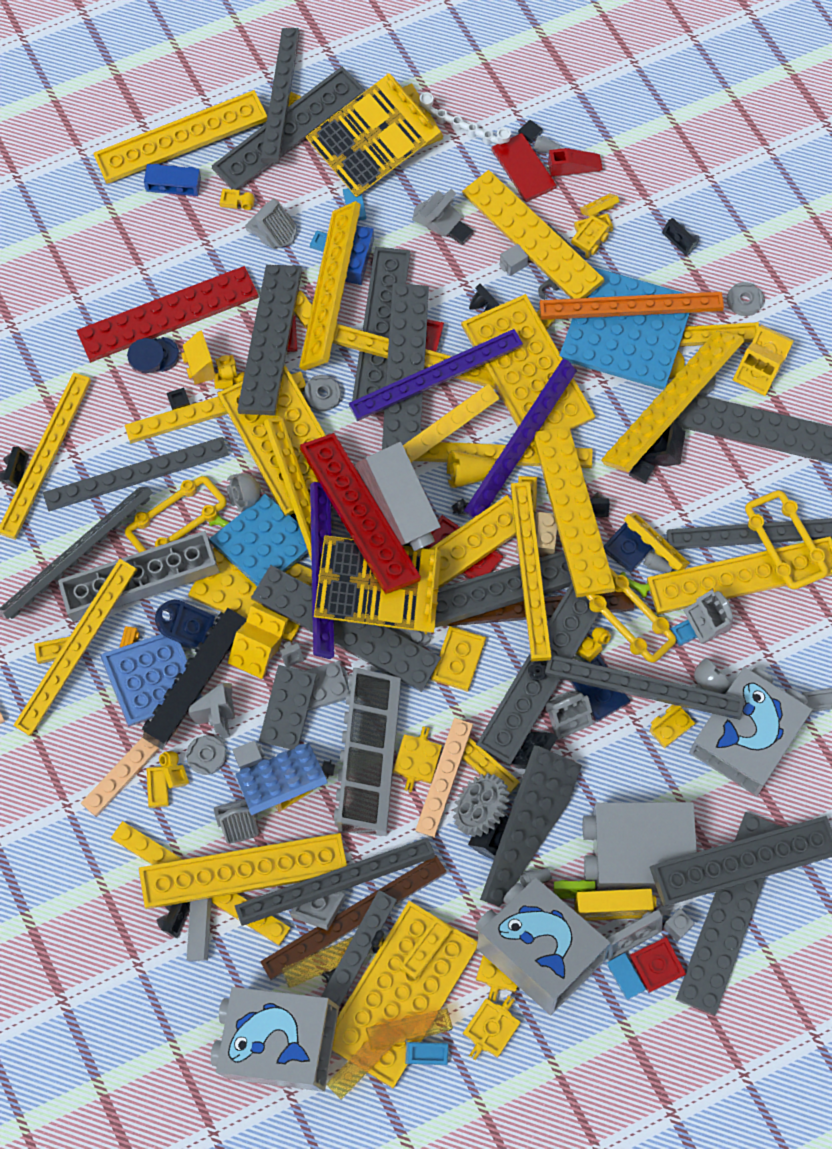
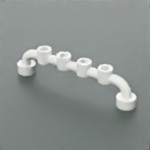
M424 92L420 95V105L430 114L436 116V120L440 124H444L447 121L452 124V129L455 131H459L461 128L467 130L469 137L480 136L486 145L492 142L503 144L511 139V131L506 127L499 128L497 136H495L491 130H481L475 123L468 124L462 121L460 116L453 117L448 115L444 109L437 110L432 107L434 97L431 93Z

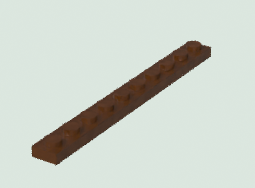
M624 592L597 594L606 599V607L612 613L634 611V603ZM564 596L544 597L546 618L552 617ZM524 601L446 624L442 627L526 620Z
M435 855V858L423 862L379 890L397 899L396 904L447 874V871L437 855ZM378 890L337 914L328 930L316 927L260 961L270 980L275 979L357 929Z

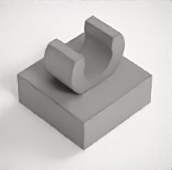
M290 641L283 643L285 649L280 650L286 667L304 660L298 643L294 645Z

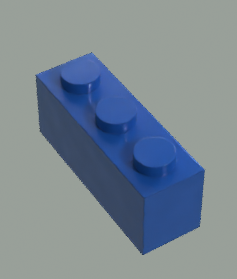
M147 164L144 177L146 192L198 196L201 183L200 169L178 167L175 165Z
M356 226L345 282L362 285L374 242L373 228Z

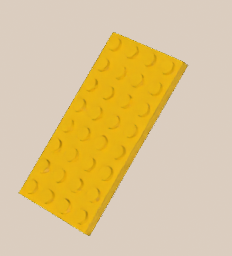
M526 294L461 322V326L473 347L512 329H515L523 343L521 348L483 364L517 427H519L563 359L559 356V351ZM574 378L566 387L539 431L570 427V430L595 419L596 416ZM534 440L531 441L529 448L535 446Z
M285 365L276 415L238 414L237 409L243 381L218 392L217 395L285 516H288L295 512L264 421L267 418H283L309 496L310 485L314 481L318 483L319 481L302 454L300 444L326 435Z
M408 901L338 1015L332 1047L333 1052L394 1089L408 1065L405 1064L406 1042H422L475 953L478 943L476 940L447 924L453 929L418 978L416 980L402 971L399 966L436 916L411 901Z

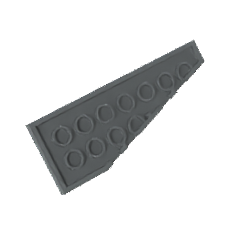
M534 745L480 900L498 907L501 906L504 897L515 885L568 805L582 767L581 764Z

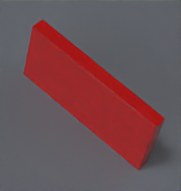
M522 133L512 137L507 143L496 144L491 147L493 154L525 202L556 189V183Z
M441 515L438 519L441 527L431 531L435 542L423 548L430 549L459 529L460 526ZM494 550L462 574L472 579L491 573L504 556Z

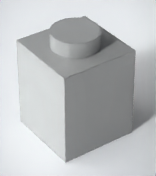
M516 244L500 254L499 265L504 272L506 271L511 276L528 265V255L519 244Z
M255 740L232 749L240 770L257 765L262 761V757L265 756L261 745L257 746Z
M679 908L665 922L663 928L678 942L695 923Z

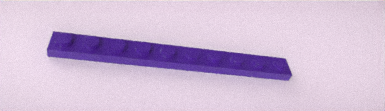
M512 329L349 403V408L356 421L362 420L523 346V343L515 329Z
M562 359L468 503L464 512L471 519L489 508L530 445L535 432L539 431L576 374L577 370L568 360Z
M314 481L310 485L313 655L331 659L334 657V620L314 617L324 536H332L331 501L321 484Z

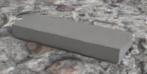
M211 898L190 901L186 961H208Z

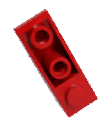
M570 148L549 150L548 166L551 177L603 170L600 154Z

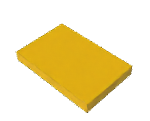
M449 626L439 654L441 659L432 674L431 680L468 692L486 637Z

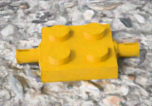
M424 726L422 727L420 737L403 735L392 773L402 775L407 779L405 791L409 787L408 792H412L415 782L421 781L428 784L432 782L442 745L427 740L430 731L428 727L427 729Z
M483 955L476 981L491 987L487 999L490 1001L492 999L493 1002H496L499 990L516 993L518 986Z
M507 996L502 1005L494 1004L487 998L484 1000L463 1032V1035L472 1040L475 1045L468 1055L470 1058L474 1055L473 1060L476 1061L482 1050L489 1052L496 1058L499 1057L521 1023L508 1011L515 1002L513 998L511 999L510 996Z

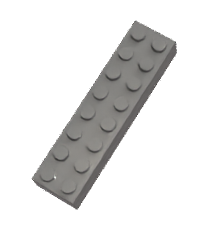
M206 531L122 558L123 561L135 567L137 571L113 609L220 573ZM118 560L58 580L67 615L73 622L81 620Z

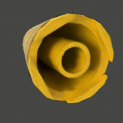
M451 450L452 454H448L447 474L451 475V479H448L449 486L451 488H458L483 481L496 460Z

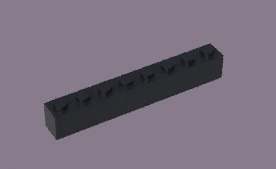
M229 608L224 613L220 612L215 620L217 622L215 627H210L207 631L205 642L198 644L195 649L196 655L194 658L190 657L186 662L184 673H179L174 680L176 684L173 689L169 688L163 697L165 699L163 704H158L152 713L154 714L152 720L145 722L142 727L144 731L142 738L158 748L164 749L187 715L189 707L195 703L231 649L236 632L245 624L246 618Z

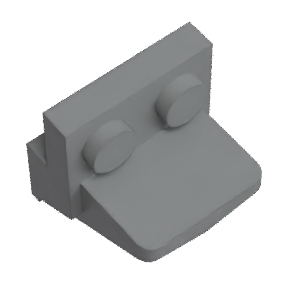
M450 189L443 195L438 190L428 200L414 208L412 220L441 236L448 235L461 219V215L451 206L454 202L452 198L457 193Z
M273 198L245 225V228L248 232L259 237L263 244L275 249L276 247L280 248L293 243L297 224L289 213L284 210L280 202Z
M713 589L696 599L697 602L683 610L702 644L731 629L733 621L729 601L719 591L714 592Z
M231 683L219 684L193 703L188 709L189 715L195 724L210 722V725L214 726L215 732L219 733L222 739L230 737L228 719L235 718L233 699L231 698L233 691Z
M569 691L553 697L545 705L554 734L558 737V740L593 725L590 714L592 709L587 695L584 696L582 693Z
M245 799L214 807L217 825L222 828L226 843L241 842L259 835L255 819L258 815L257 813L251 815Z

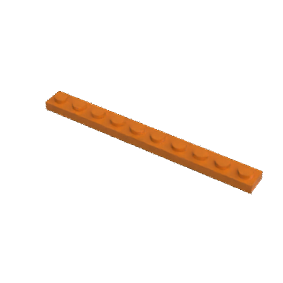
M722 292L540 300L539 307L541 320L715 312L723 311L724 303Z

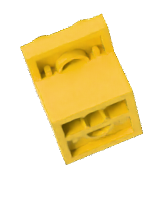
M760 325L752 343L746 349L732 380L766 396L774 378L780 372L794 340L766 326Z
M253 603L250 607L247 621L236 632L228 664L263 679L270 659L279 651L288 618Z

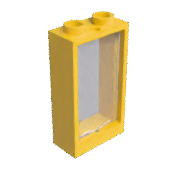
M652 889L577 892L574 899V910L585 921L639 919L649 911L654 912V907H656V895H652Z

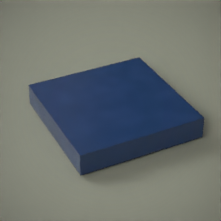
M626 522L603 546L605 553L630 573L642 562L648 552L653 549L650 544L642 541L641 536L637 532L632 531Z

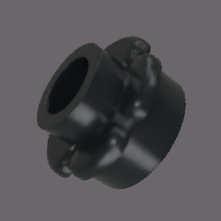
M461 499L452 505L453 514L458 513V515L464 513L468 502L466 503L464 499Z
M538 661L530 665L528 668L530 678L533 680H543L546 677V665Z
M324 760L322 771L326 779L329 776H333L335 764H331L332 760Z

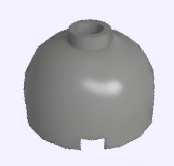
M239 473L228 477L227 481L230 480V485L227 486L228 497L232 506L236 504L237 512H242L258 502L261 486L251 475Z
M707 658L702 660L694 671V679L698 683L695 685L696 688L724 694L732 685Z

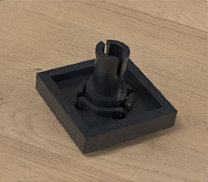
M531 731L511 764L518 769H526L534 745L550 751L558 737L553 733Z

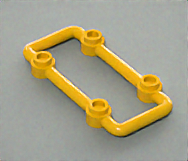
M200 476L193 481L185 480L182 482L179 491L147 513L138 512L134 517V522L126 527L125 535L139 553L146 551V548L133 534V531L137 528H147L150 525L151 518L183 496H193L197 491L196 487L204 483L219 503L214 506H204L200 516L170 537L158 538L155 542V547L173 542L203 522L214 521L218 516L217 512L226 506V498L206 476Z
M776 490L748 502L745 506V512L749 517L748 527L758 533L776 566V577L783 579L788 588L796 590L827 576L828 568L824 562L825 552L820 548H816L796 513L798 509L797 503L789 500L783 491ZM776 498L781 500L783 504L781 508L782 513L791 518L810 551L809 561L814 565H818L820 569L819 572L796 582H793L790 576V565L782 562L763 528V517L755 514L753 508Z
M610 568L615 585L614 591L624 592L651 620L653 632L664 634L668 641L652 655L647 650L646 641L642 638H635L606 607L607 602L604 597L600 595L586 596L590 601L589 608L593 612H601L630 643L632 654L642 655L648 662L655 663L675 645L676 636L669 629L667 619L657 617L629 587V580L623 575H617Z

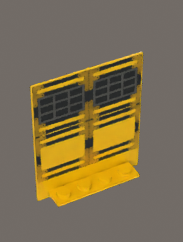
M387 73L386 76L308 134L306 138L355 197H358L438 136L441 131L426 115L425 110L423 111L390 73Z
M325 535L320 573L318 575L319 581L314 617L422 631L425 634L427 632L434 633L436 607L438 604L437 595L439 592L441 551H438L437 547H435V550L420 548L414 551L412 547L403 546L420 574L421 580L420 582L385 594L353 539Z

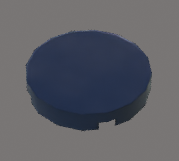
M167 337L154 338L153 340L159 342L164 352V361L156 372L168 371L179 360L177 344Z
M139 339L132 343L128 349V362L135 371L145 374L154 372L160 368L161 363L164 361L163 348L159 342L153 339Z

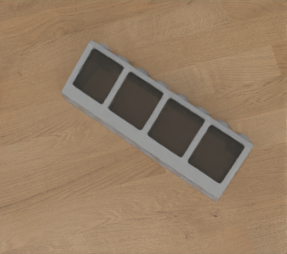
M353 667V674H349L348 677L349 692L351 693H347L346 705H349V712L345 711L344 715L347 731H343L342 743H345V750H341L340 762H343V769H339L338 781H341V789L336 791V801H339V808L334 810L335 826H338V832L387 836L401 678Z

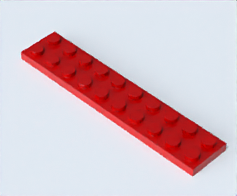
M242 266L76 331L91 363L125 350L139 339L159 337L255 300L259 296L245 266Z
M335 433L300 444L302 454L384 593L388 594L420 582V574Z

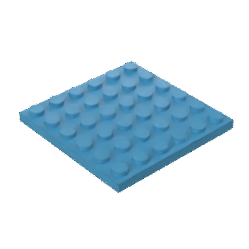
M592 267L604 278L605 282L586 298L680 294L682 292ZM690 313L572 318L559 356L572 364L665 390L664 388L667 385Z

